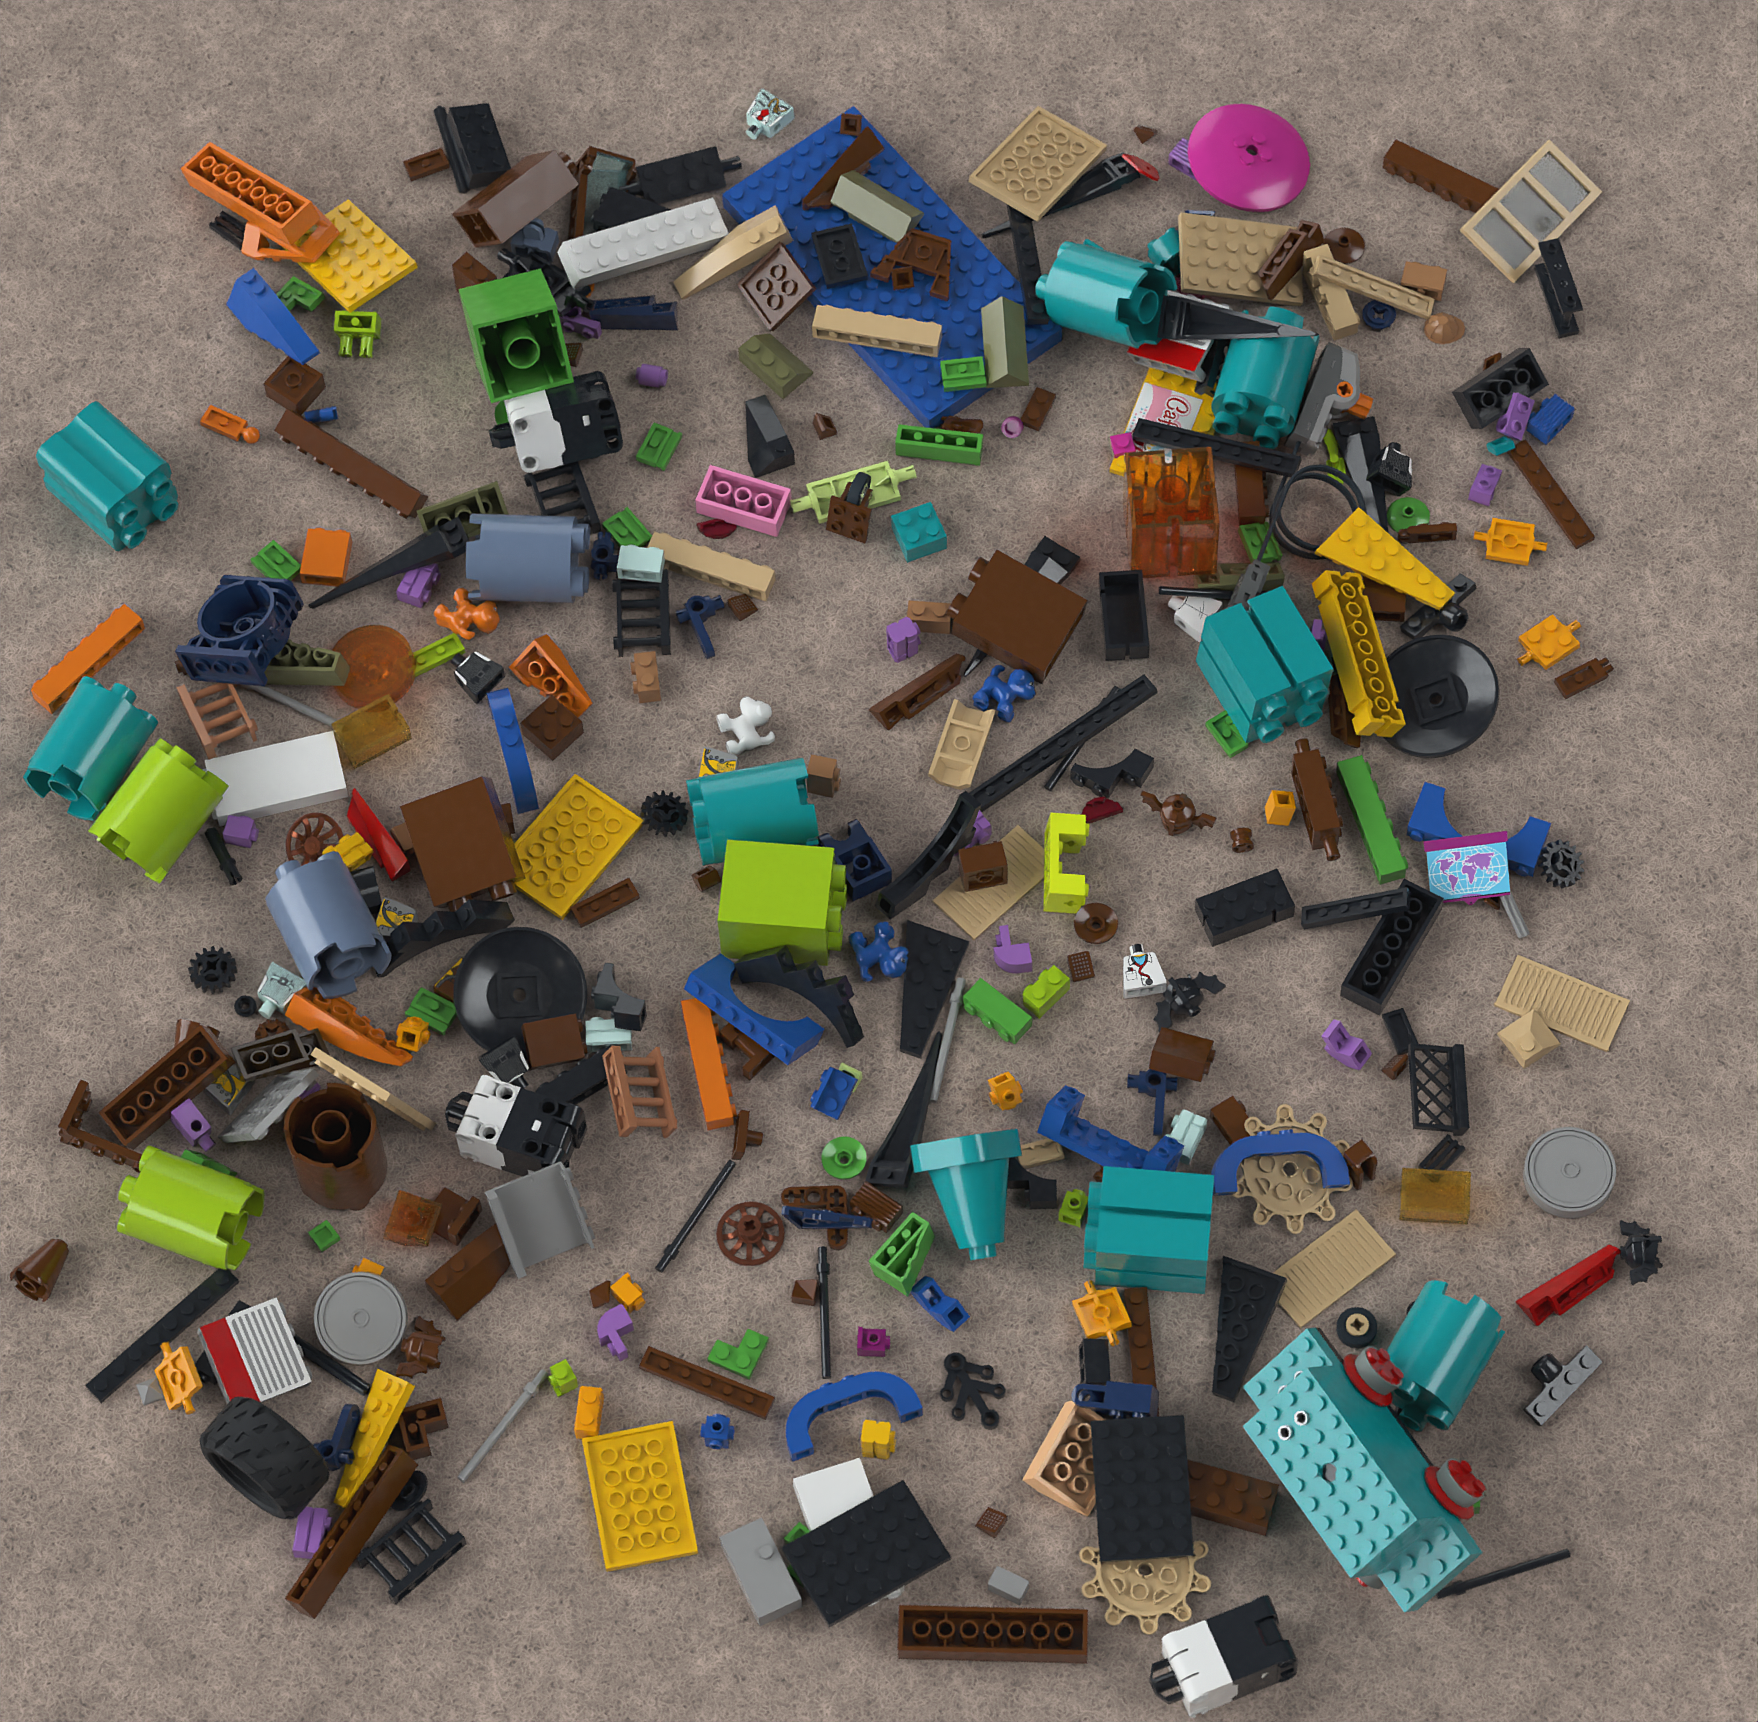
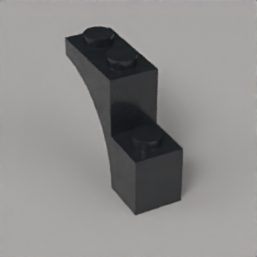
M1134 749L1123 761L1109 767L1089 768L1075 763L1070 770V779L1079 787L1085 786L1091 789L1096 796H1104L1109 799L1121 778L1128 785H1136L1141 788L1154 767V758Z
M605 963L602 971L598 972L597 985L593 986L591 991V999L594 1000L595 1009L611 1011V1018L614 1019L615 1028L641 1032L647 1017L645 1000L632 997L623 992L615 983L614 964Z
M1015 1157L1009 1158L1007 1189H1025V1202H1030V1210L1057 1209V1180L1038 1177L1024 1169Z

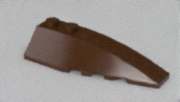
M496 1223L457 1252L425 1280L427 1290L457 1321L492 1292L498 1280L505 1274L511 1264Z

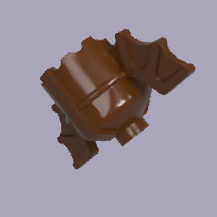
M1142 791L1140 794L1143 797L1142 802L1147 803L1151 807V811L1160 812L1162 824L1168 831V835L1171 836L1186 832L1193 825H1197L1200 829H1203L1204 826L1212 828L1217 819L1205 813L1195 816V806L1192 800L1187 797V794L1184 793L1169 796L1163 804L1151 793Z
M421 1316L417 1317L414 1325L416 1331L408 1339L404 1338L402 1341L401 1352L405 1353L407 1363L399 1364L396 1377L408 1376L412 1379L418 1373L427 1374L428 1369L440 1368L441 1362H438V1346L446 1338L442 1336L441 1330H437L434 1327L433 1320L427 1321L421 1318Z

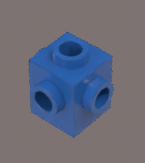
M713 1414L712 1416H707L706 1424L702 1423L701 1437H704L705 1447L729 1449V1440L734 1439L735 1427L731 1426L730 1418H727L725 1415Z

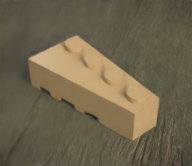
M1328 244L1304 251L1302 274L1335 341L1358 333L1360 318L1357 312H1354L1352 301L1345 288L1312 276L1319 255L1333 259Z

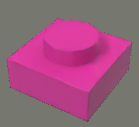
M1131 432L1110 436L1114 458H1118L1121 455H1135V446Z

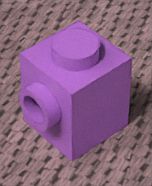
M228 815L223 837L226 844L251 848L252 842H256L259 830L256 828L254 820L248 816L237 817Z

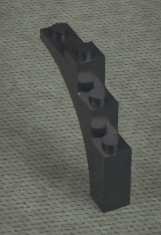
M967 791L959 795L946 822L927 848L899 877L879 892L875 906L890 920L923 898L927 893L930 882L949 869L952 858L958 853V850L971 844L976 832V828L973 825L981 804Z
M467 900L456 912L435 911L423 923L402 922L390 933L392 939L386 944L391 952V960L382 974H378L375 970L377 977L387 976L407 960L440 944L470 935L493 933L507 928L515 921L507 902Z
M787 945L746 954L734 963L742 984L753 982L775 984L788 988L814 1004L831 1021L839 1032L846 1048L855 1046L864 1038L862 1028L849 1001L854 996V993L846 975L825 980L817 960L795 965Z

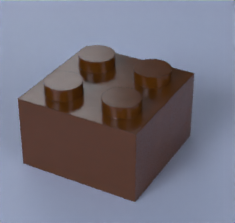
M550 695L520 723L522 734L552 761L584 733L582 721L553 695Z

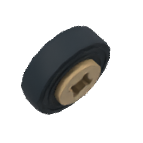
M1352 1307L1345 1310L1339 1316L1336 1332L1344 1345L1360 1349L1367 1347L1374 1341L1377 1335L1378 1324L1375 1316L1370 1311L1362 1307Z

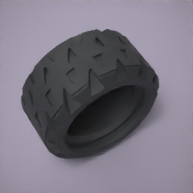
M232 1398L200 1435L201 1451L211 1466L244 1497L277 1518H297L329 1480L330 1475L327 1463L312 1443L283 1417L252 1398Z

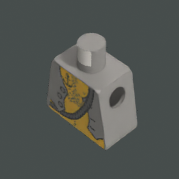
M704 747L698 777L741 769L738 768V757L730 753Z
M383 898L376 924L386 943L392 939L390 933L402 922L418 921L417 910L390 898Z
M231 1066L205 1088L204 1093L231 1116L253 1087L255 1080L241 1082L237 1068Z

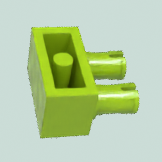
M335 311L334 332L340 338L339 356L345 357L347 355V357H352L353 339L360 338L359 356L362 358H366V356L368 358L373 357V341L380 339L382 318L377 312L352 311L349 313L348 311Z

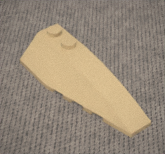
M776 205L738 225L673 281L681 299H686L759 260L778 242L784 243V245L792 242L793 239Z

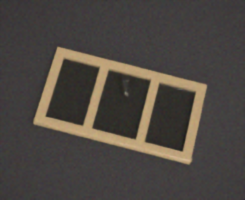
M1547 140L1460 231L1514 283L1541 256L1538 242L1558 238L1602 191L1552 141Z

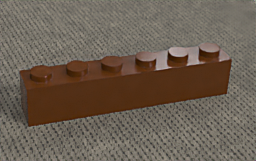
M1395 139L1383 159V169L1389 174H1396L1406 182L1414 183L1422 187L1426 192H1433L1443 200L1456 203L1463 210H1470L1474 213H1477L1499 190ZM1506 195L1499 201L1502 205L1505 204ZM1492 208L1483 219L1494 221L1498 212Z

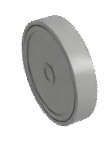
M1575 1127L1556 1128L1541 1135L1528 1150L1523 1168L1524 1185L1530 1198L1542 1210L1562 1218H1580L1597 1211L1610 1197L1616 1178L1615 1160L1611 1150L1604 1141L1587 1130Z
M353 1272L332 1281L319 1296L314 1311L315 1331L323 1347L337 1359L351 1364L373 1363L388 1356L402 1341L408 1322L406 1303L398 1288L385 1277L371 1272Z

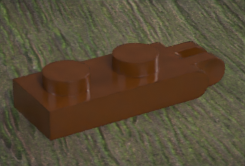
M1442 522L1433 525L1423 523L1417 526H1409L1398 531V541L1411 544L1456 540L1457 525L1456 523Z
M1594 658L1555 678L1554 684L1566 700L1605 680L1609 676L1608 673L1613 671L1614 668L1611 664L1607 665L1609 663L1607 658L1601 660Z

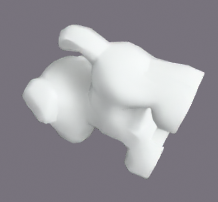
M748 696L740 701L742 715L731 719L727 714L723 713L717 715L716 718L721 732L733 731L738 737L739 743L735 740L726 742L728 753L736 756L745 750H751L760 745H768L775 740V735L772 731L766 737H760L755 729V726H763L768 722L769 717L772 715L771 707L762 701L751 699Z

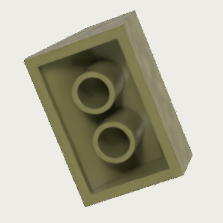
M770 333L753 335L738 348L739 361L782 399L787 397L814 374L811 369Z

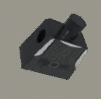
M1391 442L1375 454L1366 480L1400 497L1412 488V465L1410 457L1400 453L1401 445Z
M473 652L467 659L458 653L451 661V664L456 667L454 671L456 682L476 704L487 695L486 693L490 692L505 678L503 666L478 652Z
M515 1035L510 1036L478 1057L480 1063L496 1080L505 1083L511 1082L512 1085L523 1089L529 1085L523 1077V1074L529 1071V1067Z

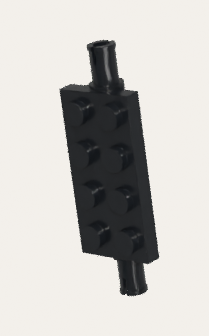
M714 146L635 167L638 175L636 183L619 186V190L628 191L626 193L634 196H643L645 200L659 205L727 187L724 172L742 169V164H732L740 161L739 156L721 160L717 147Z
M502 248V251L498 252V260L503 261L510 267L508 273L503 278L537 269L542 270L560 317L563 318L575 306L581 308L586 313L593 309L594 301L586 297L591 293L590 286L586 285L573 289L566 271L532 251L527 256L515 255L506 248Z

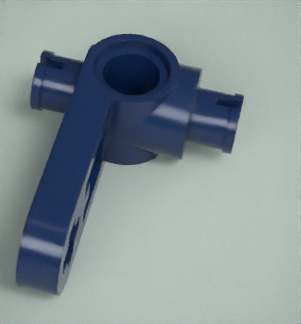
M599 532L598 540L593 542L591 550V568L595 570L594 578L599 580L600 574L602 575V580L608 577L607 572L617 571L619 555H614V543L611 541L612 535L609 532H605V537H603V532ZM601 556H606L604 559H599Z
M699 595L689 598L687 603H684L683 609L675 611L679 624L690 621L706 659L715 657V652L703 623L709 617L715 616L716 610L724 608L720 595L710 598L709 595L703 597ZM698 608H699V609H702V610L699 611V612L693 611V610L698 609Z
M1149 1069L1147 1071H1139V1075L1128 1074L1127 1088H1137L1138 1093L1156 1097L1153 1136L1162 1137L1165 1090L1177 1092L1178 1077H1166L1167 1073ZM1156 1080L1160 1082V1084L1154 1086L1151 1085L1149 1082Z
M345 1404L343 1406L332 1440L327 1439L313 1445L326 1461L328 1471H336L344 1464L351 1465L353 1463L354 1451L350 1449L360 1420V1409L356 1404Z

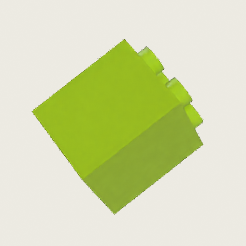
M727 840L717 920L721 954L727 958L740 959L746 954L787 945L793 956L794 963L801 964L817 960L818 965L828 966L830 950L841 951L843 925L841 924L842 911L846 910L847 903L846 865L835 864L834 848Z

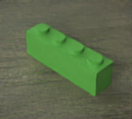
M898 424L895 441L896 455L980 465L983 452V434Z

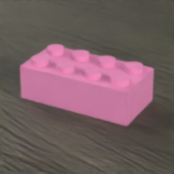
M710 465L695 500L696 512L777 537L790 507L791 489Z

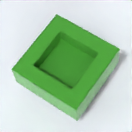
M325 1220L308 1232L310 1238L321 1252L341 1240L328 1220Z

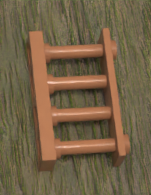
M216 683L194 693L192 691L188 692L185 684L176 687L181 703L208 760L217 757L214 748L218 747L217 744L249 732L253 742L257 741L255 732L258 731V727L254 718L249 719L235 690L237 684ZM227 688L231 694L202 707H199V705L195 707L194 705L197 703V700ZM235 703L238 709L210 721L201 720V718H204L203 715ZM241 717L245 723L216 736L208 735L211 729Z
M611 1046L602 1057L619 1137H628L637 1127H661L663 1138L669 1137L677 1129V1118L674 1116L664 1069V1058L661 1056L660 1047H655L646 1057H624L620 1046ZM624 1066H648L650 1077H628ZM629 1086H651L655 1098L632 1097ZM633 1106L657 1107L659 1118H638L635 1116Z

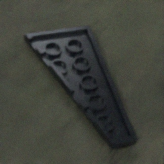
M1223 1256L1212 1393L1220 1398L1235 1402L1285 1288L1287 1278Z

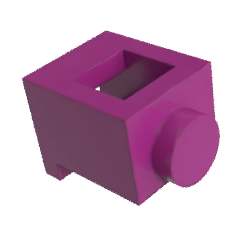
M858 1327L857 1355L885 1357L886 1349L890 1350V1336H886V1329ZM870 1339H878L876 1342L870 1341Z

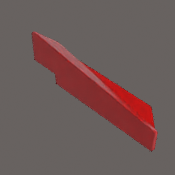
M354 788L347 812V820L354 830L361 835L364 842H367L373 849L372 856L381 869L385 867L390 880L393 882L411 871L409 861L356 788Z
M1612 1245L1605 1246L1524 1295L1516 1303L1536 1326H1539L1552 1312L1561 1316L1613 1278L1615 1269L1612 1267L1615 1256L1620 1255V1249Z

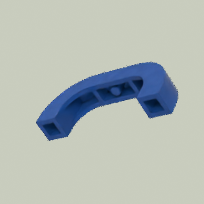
M504 688L486 693L506 763L517 813L520 814L539 809L534 782L509 689Z
M1281 1130L1279 1134L1271 1135L1270 1131L1257 1132V1136L1245 1137L1234 1142L1219 1155L1211 1172V1175H1214L1213 1196L1234 1195L1238 1192L1237 1169L1242 1160L1249 1157L1291 1154L1309 1156L1318 1164L1321 1170L1323 1189L1348 1186L1350 1184L1349 1171L1341 1152L1330 1141L1312 1133H1293V1130Z
M878 1371L866 1372L856 1376L848 1375L837 1383L829 1382L821 1385L820 1389L814 1390L802 1397L792 1408L788 1416L786 1441L792 1462L814 1454V1447L808 1430L813 1420L819 1415L869 1397H881L892 1403L901 1423L923 1416V1408L916 1392L900 1377Z

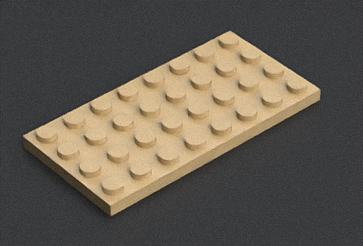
M315 1047L311 1055L317 1059L315 1062L317 1065L422 1131L425 1128L432 1131L437 1124Z

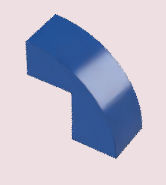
M924 1276L911 1289L910 1293L936 1321L950 1331L954 1332L970 1317L957 1299L946 1296L931 1277Z

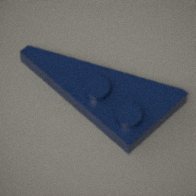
M782 1206L781 1215L798 1229L872 1228L873 1219L869 1217L834 1213L830 1210L819 1211Z

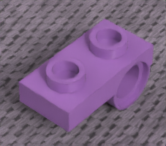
M577 306L563 318L559 316L561 327L566 332H576L588 339H599L602 333L601 323L582 317L581 308Z
M1513 393L1507 413L1498 419L1496 430L1516 441H1521L1535 401L1520 393Z
M1482 464L1470 489L1468 500L1490 506V500L1493 498L1502 470Z

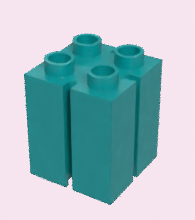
M1283 586L1247 600L1250 606L1248 611L1245 610L1242 603H1239L1205 618L1201 636L1202 641H1200L1196 663L1245 743L1259 738L1262 743H1268L1277 739L1285 730L1282 725L1283 723L1287 727L1297 722L1301 727L1314 724L1323 715L1322 709L1325 698L1329 693L1328 687L1333 667Z
M1104 1166L1102 1182L1090 1181L1088 1219L1084 1240L1083 1268L1095 1269V1285L1124 1288L1147 1287L1148 1290L1205 1294L1214 1175Z

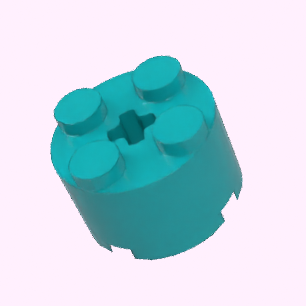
M1172 227L1158 239L1150 241L1147 247L1149 249L1148 257L1152 263L1166 267L1172 272L1173 276H1176L1180 273L1179 230Z

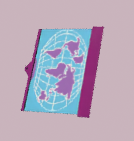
M1507 831L1424 841V851L1427 852L1430 892L1444 898L1443 903L1464 901L1469 905H1473L1481 898L1511 895L1506 841H1508Z

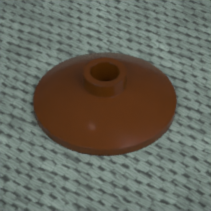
M1336 228L1326 235L1323 245L1328 244L1333 259L1343 264L1357 261L1365 250L1363 237L1351 228Z
M1089 903L1077 911L1074 917V929L1083 941L1091 944H1102L1109 941L1116 934L1118 918L1114 910L1102 903ZM1098 924L1100 928L1094 929L1092 925Z

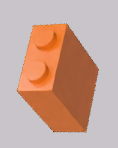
M308 528L300 568L302 583L337 587L346 581L353 543L350 532Z

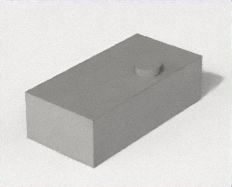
M762 1518L719 1537L724 1554L759 1626L802 1607V1599Z

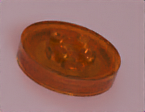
M383 625L358 627L345 634L332 649V651L341 653L350 666L345 686H333V688L345 703L354 708L378 710L391 706L406 695L414 682L416 660L413 651L405 637L390 627Z

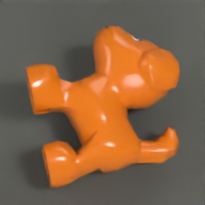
M459 588L455 591L453 597L457 601V611L450 612L445 605H438L434 611L436 623L439 626L449 628L453 633L460 635L466 640L472 639L475 635V632L467 631L468 627L472 624H475L482 632L492 633L500 621L497 612L498 605L494 601L487 600L479 606H475L472 600L468 598L469 592L465 588Z

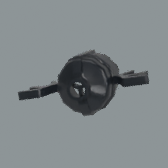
M1199 972L1194 979L1190 974H1188V978L1176 980L1171 977L1168 980L1170 984L1166 991L1163 992L1165 1000L1156 1002L1158 1012L1154 1017V1021L1158 1024V1031L1160 1032L1162 1027L1170 1028L1173 1025L1171 1019L1172 1009L1177 1015L1188 1014L1190 1017L1198 1015L1201 1012L1199 1006L1204 1000L1200 989H1206L1216 995L1226 985L1221 983L1216 975L1206 976L1202 972Z
M1620 1220L1621 1234L1629 1236L1625 1246H1620V1258L1625 1260L1627 1265L1633 1269L1629 1272L1631 1285L1638 1282L1647 1283L1649 1276L1658 1274L1657 1268L1663 1267V1264L1660 1263L1659 1258L1656 1256L1658 1254V1243L1662 1242V1238L1653 1233L1649 1234L1650 1229L1641 1228L1636 1221L1627 1223Z

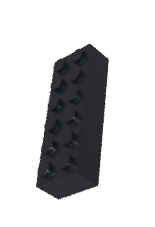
M1403 879L1398 889L1405 887L1409 889L1410 910L1382 915L1341 985V997L1379 1016L1443 906L1444 898L1406 879Z

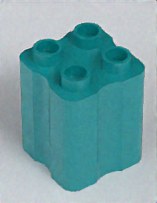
M94 401L85 407L69 425L56 432L44 442L36 453L38 465L45 471L43 480L46 489L116 551H121L126 546L129 549L137 547L146 537L147 530L145 528L157 519L160 521L168 520L178 508V494L176 487L173 485L172 480H170L172 472L169 463L98 401Z

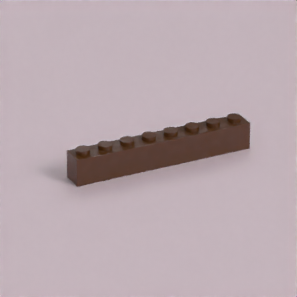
M286 409L274 430L280 434L279 439L288 444L293 442L297 445L296 450L305 455L310 453L313 455L312 460L320 465H324V463L329 465V471L338 476L343 474L347 477L345 481L355 487L357 485L364 488L362 491L371 497L376 495L380 498L379 502L388 508L391 506L397 509L396 513L405 519L408 516L416 518L418 516L417 510L422 509L429 497L295 411Z
M388 1444L285 1597V1600L301 1614L313 1619L317 1617L412 1476L418 1464L404 1450Z

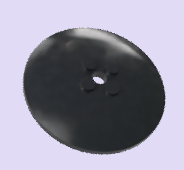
M1451 635L1423 636L1405 643L1386 658L1399 700L1396 707L1402 710L1406 723L1392 737H1383L1395 749L1419 758L1445 757L1467 748L1487 730L1498 708L1499 681L1489 658L1473 643ZM1441 696L1442 700L1439 704H1431L1433 697Z
M529 927L501 929L490 933L476 942L462 959L456 972L453 987L456 1014L469 1037L481 1048L489 1051L510 1036L515 1035L525 1060L528 1059L521 1029L523 1023L576 1014L577 1019H581L582 1022L588 998L585 974L574 953L555 936ZM521 989L525 992L526 997L522 1001H517L513 996V992Z

